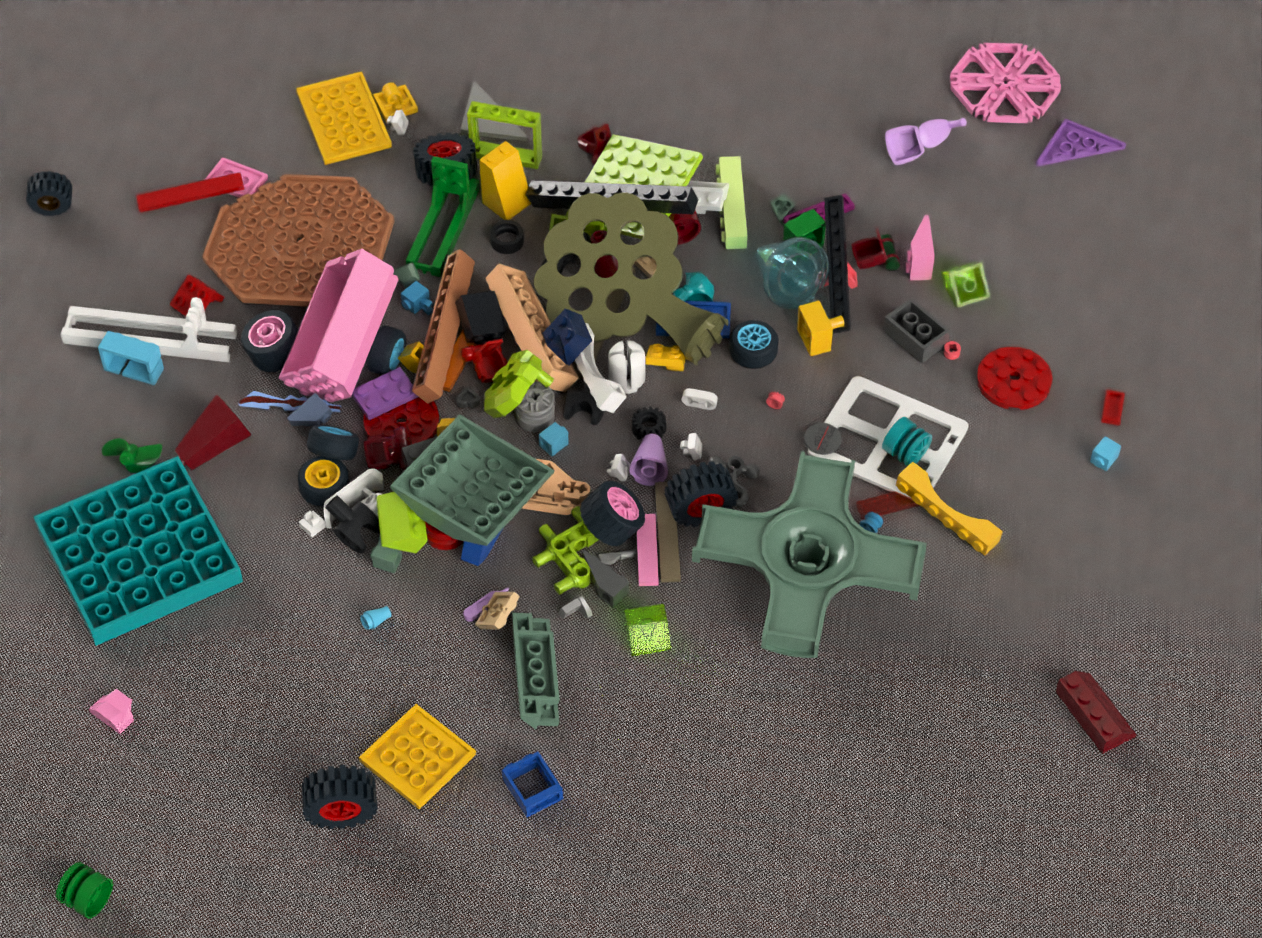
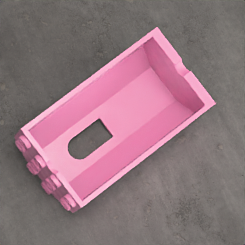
M363 249L347 254L346 258L341 256L328 261L278 379L284 381L286 386L300 390L299 392L302 395L312 396L316 393L321 399L328 402L351 397L399 280L397 275H393V267Z

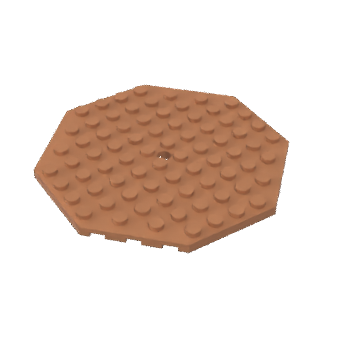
M284 174L279 177V181L273 184L269 182L259 187L258 191L250 195L248 193L236 199V203L221 207L202 256L204 263L242 303L308 307L328 261L341 256L346 258L347 254L359 249H363L378 259L383 260L395 220L394 216L390 212L388 213L377 199L374 200L371 194L364 187H361L354 177Z

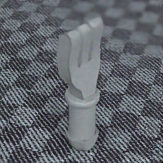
M637 549L598 554V558L602 563L609 565L619 559L622 561L623 559L637 558Z

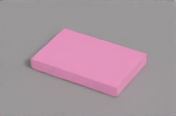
M222 157L205 180L241 172L245 190L228 193L240 198L248 193L252 195L257 192L258 188L267 181L268 174Z

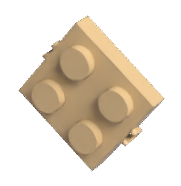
M495 592L488 604L482 607V614L475 625L480 629L500 630L506 624V618L509 613L517 606V600L520 596L515 592Z

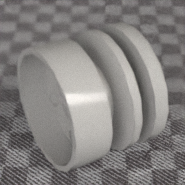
M534 382L529 387L520 405L516 407V421L521 428L529 432H541L553 424L555 420V405L552 389L550 387L546 388L540 382Z

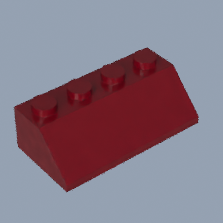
M1075 671L1059 679L1056 689L1057 695L1102 754L1136 737L1137 734L1090 673Z

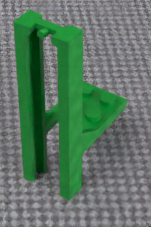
M433 156L431 160L433 176L431 206L407 256L406 264L414 263L417 271L421 269L423 274L430 271L432 276L441 277L447 256L452 254L480 191V180L472 178L469 181L468 164ZM448 194L459 195L460 204L432 266L419 263L418 260Z

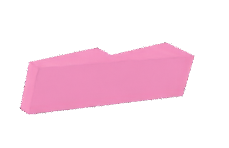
M645 514L644 525L636 531L639 586H659L655 514Z

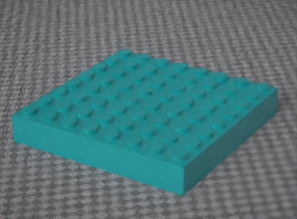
M179 456L33 516L37 530L96 646L243 582L239 565Z

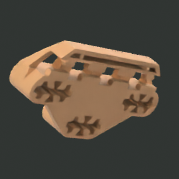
M536 459L555 471L522 509L570 515L575 507H581L583 500L590 495L589 484L573 480L552 461Z

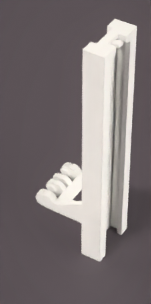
M195 297L191 299V308L188 309L186 319L70 306L65 327L61 331V338L64 344L98 347L107 332L72 328L71 325H75L76 321L183 333L188 335L185 341L128 334L122 335L158 345L161 355L229 362V346L199 343L197 335L236 339L237 330L235 324L206 321L203 302Z

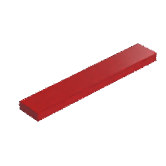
M241 172L139 194L136 195L138 209L141 213L245 189Z

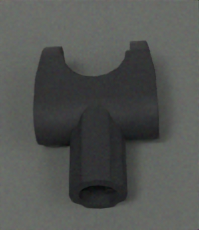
M584 382L582 390L570 388L566 397L564 419L570 420L577 412L585 411L592 416L591 424L598 425L604 411L597 407L594 397L590 394L588 385Z
M336 495L325 507L340 522L334 529V534L355 552L363 553L366 549L360 534L362 527L370 529L375 533L380 532L378 517L361 502H357L351 509Z

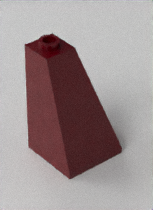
M217 394L175 448V451L179 455L183 466L187 465L193 470L251 436V433Z

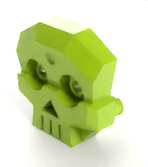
M524 350L513 353L506 366L497 371L492 379L494 383L485 392L484 411L493 418L504 417L520 405L529 387L536 382L535 380H538L547 388L552 384L554 378L542 370V360L530 351Z

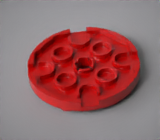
M1003 347L990 352L980 362L977 372V384L984 397L991 403L1005 409L1012 407L1025 410L1039 405L1047 398L1053 379L1047 362L1032 350L1021 347ZM1010 376H1019V379L1012 380Z
M417 397L370 420L364 414V429L369 438L376 435L388 437L394 434L393 430L400 426L408 427L411 434V443L415 444L431 439L436 435L439 424L438 408L434 401L427 404L420 397ZM405 418L406 422L397 423V419Z

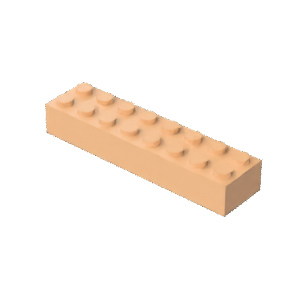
M498 264L485 279L489 289L496 293L502 315L505 317L516 343L521 351L528 350L542 360V370L554 378L549 387L554 391L565 393L579 377L572 363L570 366L566 365L547 346L542 333L551 322L526 273Z

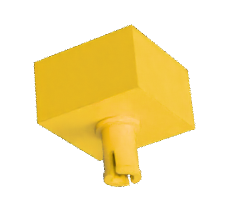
M820 301L799 306L797 331L810 357L831 351L833 329L844 327L845 325L842 315L828 319Z

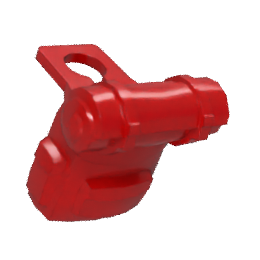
M502 339L488 341L477 346L471 345L461 350L463 361L475 364V371L482 383L493 382L492 379L497 371L507 364L500 346L503 343Z

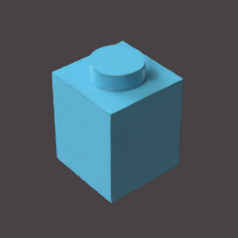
M554 422L539 434V446L550 456H554L569 444L567 429Z
M1105 436L1092 451L1090 462L1096 467L1107 471L1119 457L1121 445Z

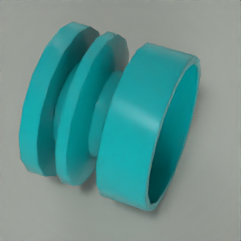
M902 417L888 431L882 443V449L892 457L898 455V461L904 462V465L908 466L912 462L917 464L932 442V435L925 432L923 428L916 429L917 425L907 417Z

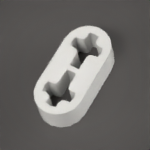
M688 388L684 390L681 400L687 406L713 410L716 408L718 397L711 392Z

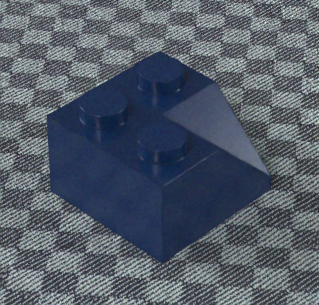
M566 308L542 333L547 346L569 366L592 342L582 315Z

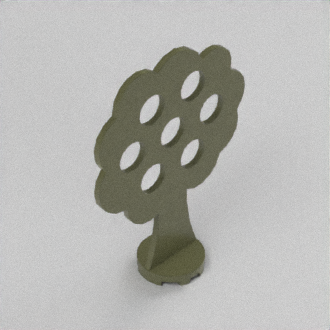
M588 193L580 196L572 203L568 213V220L556 224L545 238L544 254L548 262L542 265L535 273L534 286L538 294L547 300L546 313L551 323L566 308L581 314L585 323L589 324L594 334V342H601L612 336L624 338L636 334L644 326L646 318L649 316L673 338L685 355V358L698 366L697 361L703 356L707 359L711 356V347L714 343L719 345L723 339L720 333L724 324L726 326L729 325L728 319L719 313H713L692 306L672 294L679 287L683 276L680 261L673 255L678 245L676 226L667 215L657 211H648L644 202L636 195L617 193L607 198L598 193ZM593 221H601L607 227L605 239L596 244L587 242L583 236L586 225ZM631 222L641 224L645 230L643 239L635 245L625 244L620 237L622 228ZM567 254H574L581 260L579 272L571 277L562 276L557 269L559 260ZM605 255H611L618 261L617 272L609 278L599 277L594 270L596 261ZM643 256L653 258L657 264L654 275L648 279L636 278L632 271L635 261ZM579 288H586L593 295L591 306L584 311H576L569 304L571 293ZM615 290H624L630 295L628 308L620 313L610 311L606 305L609 294Z

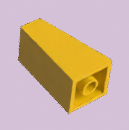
M505 141L482 157L479 162L482 203L503 220H510L528 207L531 202L526 196L529 187L519 152Z

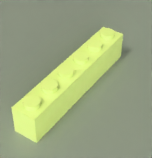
M740 156L719 157V164H716V175H719L717 183H729L727 198L723 202L722 211H719V215H723V218H720V228H724V231H721V242H725V249H746L747 226Z

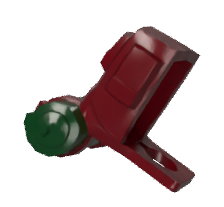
M878 227L875 228L878 237L864 238L851 244L854 258L860 270L879 264H884L886 269L890 271L897 270L900 267V259L896 253L892 236L890 234L880 236Z

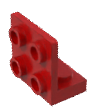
M188 274L170 302V306L186 316L188 309L191 308L192 298L197 297L201 299L205 311L210 302L216 300L222 303L225 296L202 280Z

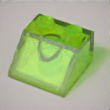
M973 261L941 271L945 290L956 308L990 298L982 262Z
M664 604L624 610V623L632 656L671 650L668 620Z

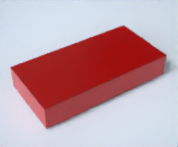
M1106 389L1101 423L1120 426L1124 392Z

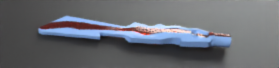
M253 391L238 404L242 407L269 409V406L283 407L284 411H295L308 398L305 396L296 398L289 395L287 398L282 399ZM323 400L332 412H341V405L329 404L326 400Z

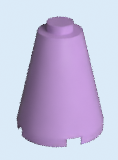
M648 434L643 438L630 464V475H633L634 480L639 484L653 486L655 482H663L667 478L668 466L662 439L656 434Z

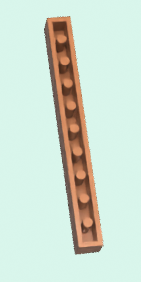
M461 249L447 256L412 392L427 404L438 400L443 394L442 390L450 366L454 343L457 339V331L460 326V317L455 302L461 295H467L474 272L475 261Z

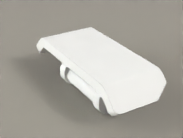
M369 469L324 502L326 527L332 528L333 520L336 519L325 508L336 495L351 508L364 497L367 498L373 491L384 490L382 473L377 469Z

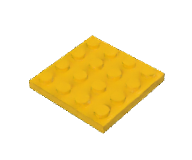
M415 704L359 757V762L416 808L420 809L476 755V750L419 705Z

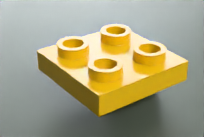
M389 82L383 86L382 92L373 94L374 101L385 122L389 116H394L396 110H402L405 116L418 112V107L406 84L397 87L395 83Z
M656 343L649 345L646 364L667 366V370L683 372L685 355L678 345L666 347L663 344Z

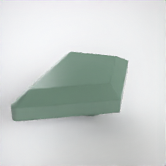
M785 194L770 201V205L779 223H782L783 217L789 215L795 208V203Z
M414 263L394 268L393 275H397L398 281L405 288H408L420 279Z

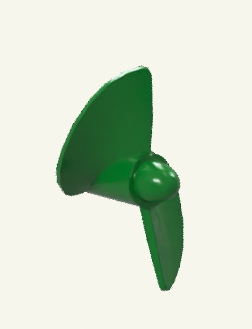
M115 438L105 443L102 448V455H120L119 460L121 464L125 465L126 470L131 473H139L151 467L158 460L163 446L162 444H154L138 448L137 445L128 444L122 438Z

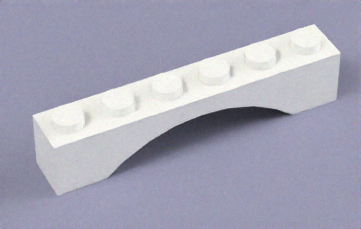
M585 323L592 342L575 359L578 370L584 377V382L590 389V394L596 401L597 407L602 411L606 410L614 413L627 396L620 384L603 378L598 371L594 358V334L589 324Z

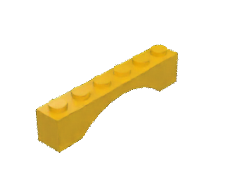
M912 462L898 475L895 486L902 493H906L916 504L925 508L931 516L939 519L945 527L953 530L959 538L967 541L976 551L981 552L985 556L999 543L1003 533L1002 530L989 520L969 517L949 507L934 491L928 473L916 463Z

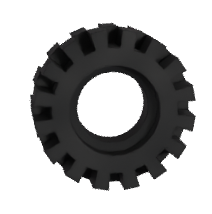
M646 406L643 407V411L639 408L632 417L634 436L637 435L639 440L648 434H656L662 438L666 432V416L663 415V411H659L657 407L653 410L652 406H649V409H646ZM646 421H652L656 423V425L653 427H645L642 425V423Z

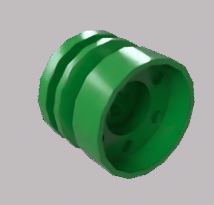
M76 862L62 876L56 889V900L69 908H74V911L90 919L95 917L106 905L112 893L113 881L99 872L95 873V870L86 864Z

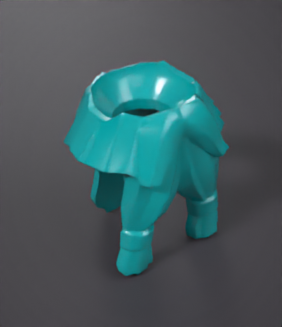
M700 271L685 273L686 284L673 292L674 296L684 302H713L715 293L714 285Z

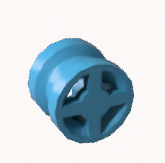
M868 512L865 515V520H862L859 525L865 530L877 533V529L881 528L884 522L878 514Z

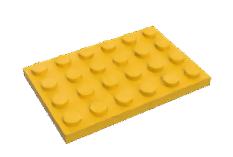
M362 71L296 88L298 98L325 165L392 148V142Z

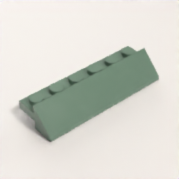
M512 612L520 719L534 729L537 726H558V703L560 700L553 631L550 628V619L532 618V613Z

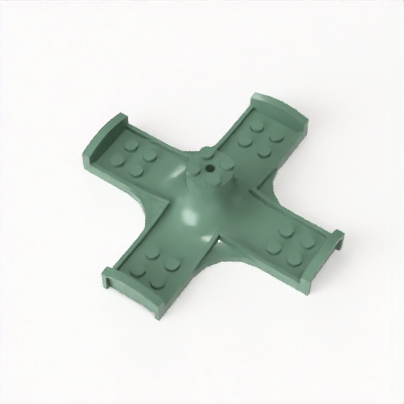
M801 451L794 488L789 499L779 508L765 513H756L703 505L702 520L696 547L693 546L692 562L700 563L701 558L753 567L764 575L770 586V601L762 634L761 648L786 656L817 658L826 609L830 600L840 590L853 585L910 594V600L917 601L927 543L879 535L865 530L854 521L848 510V498L854 475L855 460H851V463L808 456L805 455V452Z

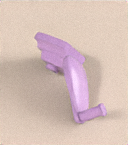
M961 118L955 121L932 119L922 123L919 130L914 125L899 126L885 132L886 146L893 163L901 165L915 160L924 153V147H936L948 137L951 129L966 126V119Z

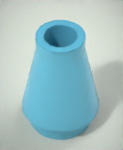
M387 606L365 611L360 616L361 623L366 630H373L387 618L391 617V611Z

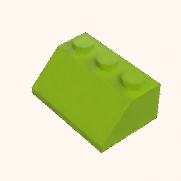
M395 492L378 495L376 501L381 545L416 554L428 541L425 521Z

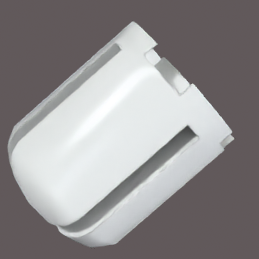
M627 340L626 361L623 341L617 342L610 349L608 355V380L620 384L626 394L637 392V389L643 383L645 384V351L641 345Z

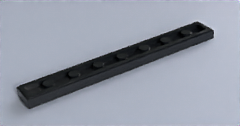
M842 195L824 198L830 316L834 318L842 315L845 323L844 327L833 329V334L851 331L844 198Z

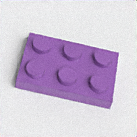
M401 367L354 388L352 397L368 420L419 396L412 392L413 384Z

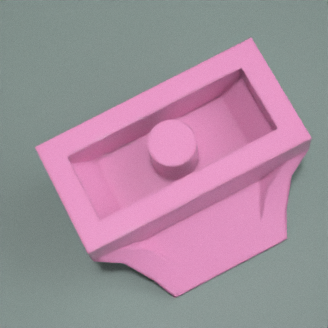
M117 689L101 697L89 708L91 714L119 734L134 721L131 713L132 700Z

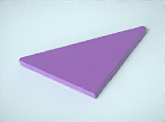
M1064 119L1036 161V166L1125 149L1126 143Z

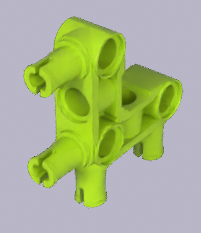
M580 506L575 507L571 511V515L577 520L578 524L556 535L548 524L540 527L539 533L546 540L547 547L546 550L532 557V561L537 568L551 560L555 561L567 576L554 584V589L559 595L573 587L585 588L591 582L590 567L584 558H580L576 552L584 547L593 545L599 539L584 524Z

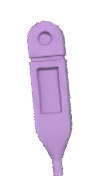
M507 587L501 591H491L473 603L472 606L467 607L464 610V619L468 622L476 620L482 614V607L488 604L495 592H507L509 588Z

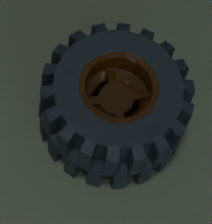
M41 171L40 173H35L27 182V206L30 207L31 211H35L36 214H42L43 216L52 217L66 213L72 204V183H70L69 178H66L63 174L60 175L59 172Z

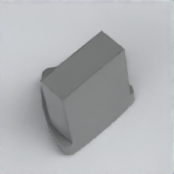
M582 595L563 606L558 612L562 619L577 610L587 618L593 616L590 607Z

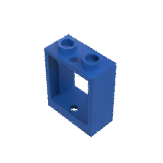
M539 752L528 754L522 760L510 763L502 769L503 781L526 817L563 800V789ZM537 768L549 788L525 800L513 779Z

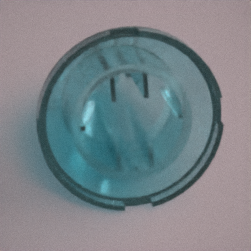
M795 237L762 245L756 251V260L764 291L773 303L782 308L797 309L801 305L810 303L816 298L814 294L820 287L823 288L829 272L827 254L818 243L809 238Z

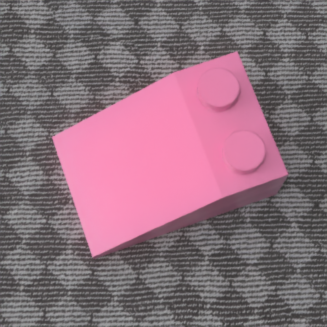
M929 215L924 216L911 242L910 251H907L905 272L909 273L910 280L932 279L935 255Z

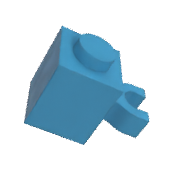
M415 281L401 292V304L404 309L410 310L414 314L421 309L428 315L433 312L431 307L433 302L430 300L429 290L419 282Z

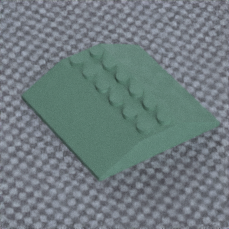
M459 414L390 485V488L423 521L451 538L487 546L553 475L555 470Z

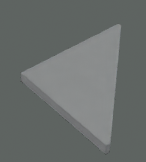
M473 82L461 126V134L469 135L467 112L472 101L498 105L477 82ZM478 118L479 136L527 141V135L518 125Z

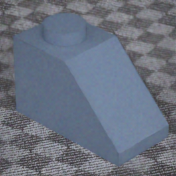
M314 393L287 419L291 426L321 425L330 420L332 411Z

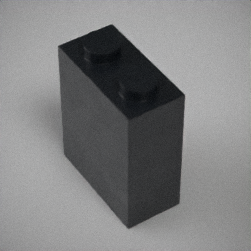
M495 291L461 295L455 302L467 343L474 342L475 344H480L485 340H499L507 332Z

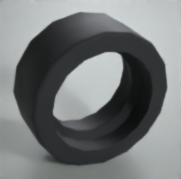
M502 220L494 224L490 230V244L492 248L502 254H512L519 251L524 244L522 226L512 220ZM505 232L514 233L518 236L510 242H503L496 238Z

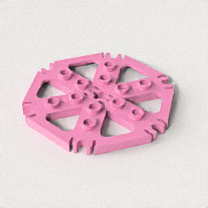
M983 43L979 44V50L975 49V47H972L971 50L969 48L950 74V88L969 113L972 115L975 112V117L982 114L983 121L1028 123V121L1032 122L1033 116L1037 119H1040V115L1043 117L1059 95L1061 90L1060 75L1039 51L1035 54V48L1032 51H1027L1028 45ZM993 53H1012L1014 56L1007 66L1004 67ZM970 62H976L985 73L962 72ZM1030 64H1037L1046 75H1027L1024 72ZM965 90L987 91L979 103L975 105L963 94ZM1026 92H1045L1048 94V97L1041 106H1038ZM1007 98L1019 114L1017 116H999L995 111L1003 100Z

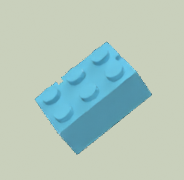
M108 331L98 346L105 371L119 375L129 359L130 361L122 372V376L155 385L164 370L159 346L154 343L124 336L118 332Z

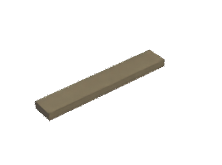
M655 482L661 583L681 582L677 521L673 518L664 494V489L668 485L667 482Z

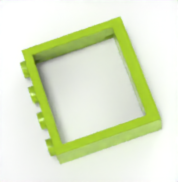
M475 101L471 102L467 112L469 138L475 143V149L480 150L476 152L477 159H481L500 145L480 141L478 118L533 128L534 150L514 148L519 152L523 167L539 168L542 159L541 113Z

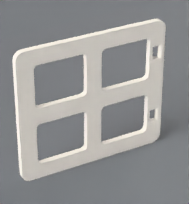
M855 376L851 379L824 422L833 425L837 429L844 427L876 441L877 445L865 464L855 462L853 476L912 502L914 501L906 493H902L895 486L896 479L877 471L888 454L882 449V443L891 427L900 418L907 417L909 419L912 414H916L950 429L939 450L934 451L928 448L920 460L929 464L926 472L929 479L932 480L931 485L933 488L968 431V423L965 420L861 376ZM861 392L899 407L886 429L848 414ZM950 437L956 439L953 445L948 442ZM808 449L809 456L851 463L850 459L834 452L821 455Z

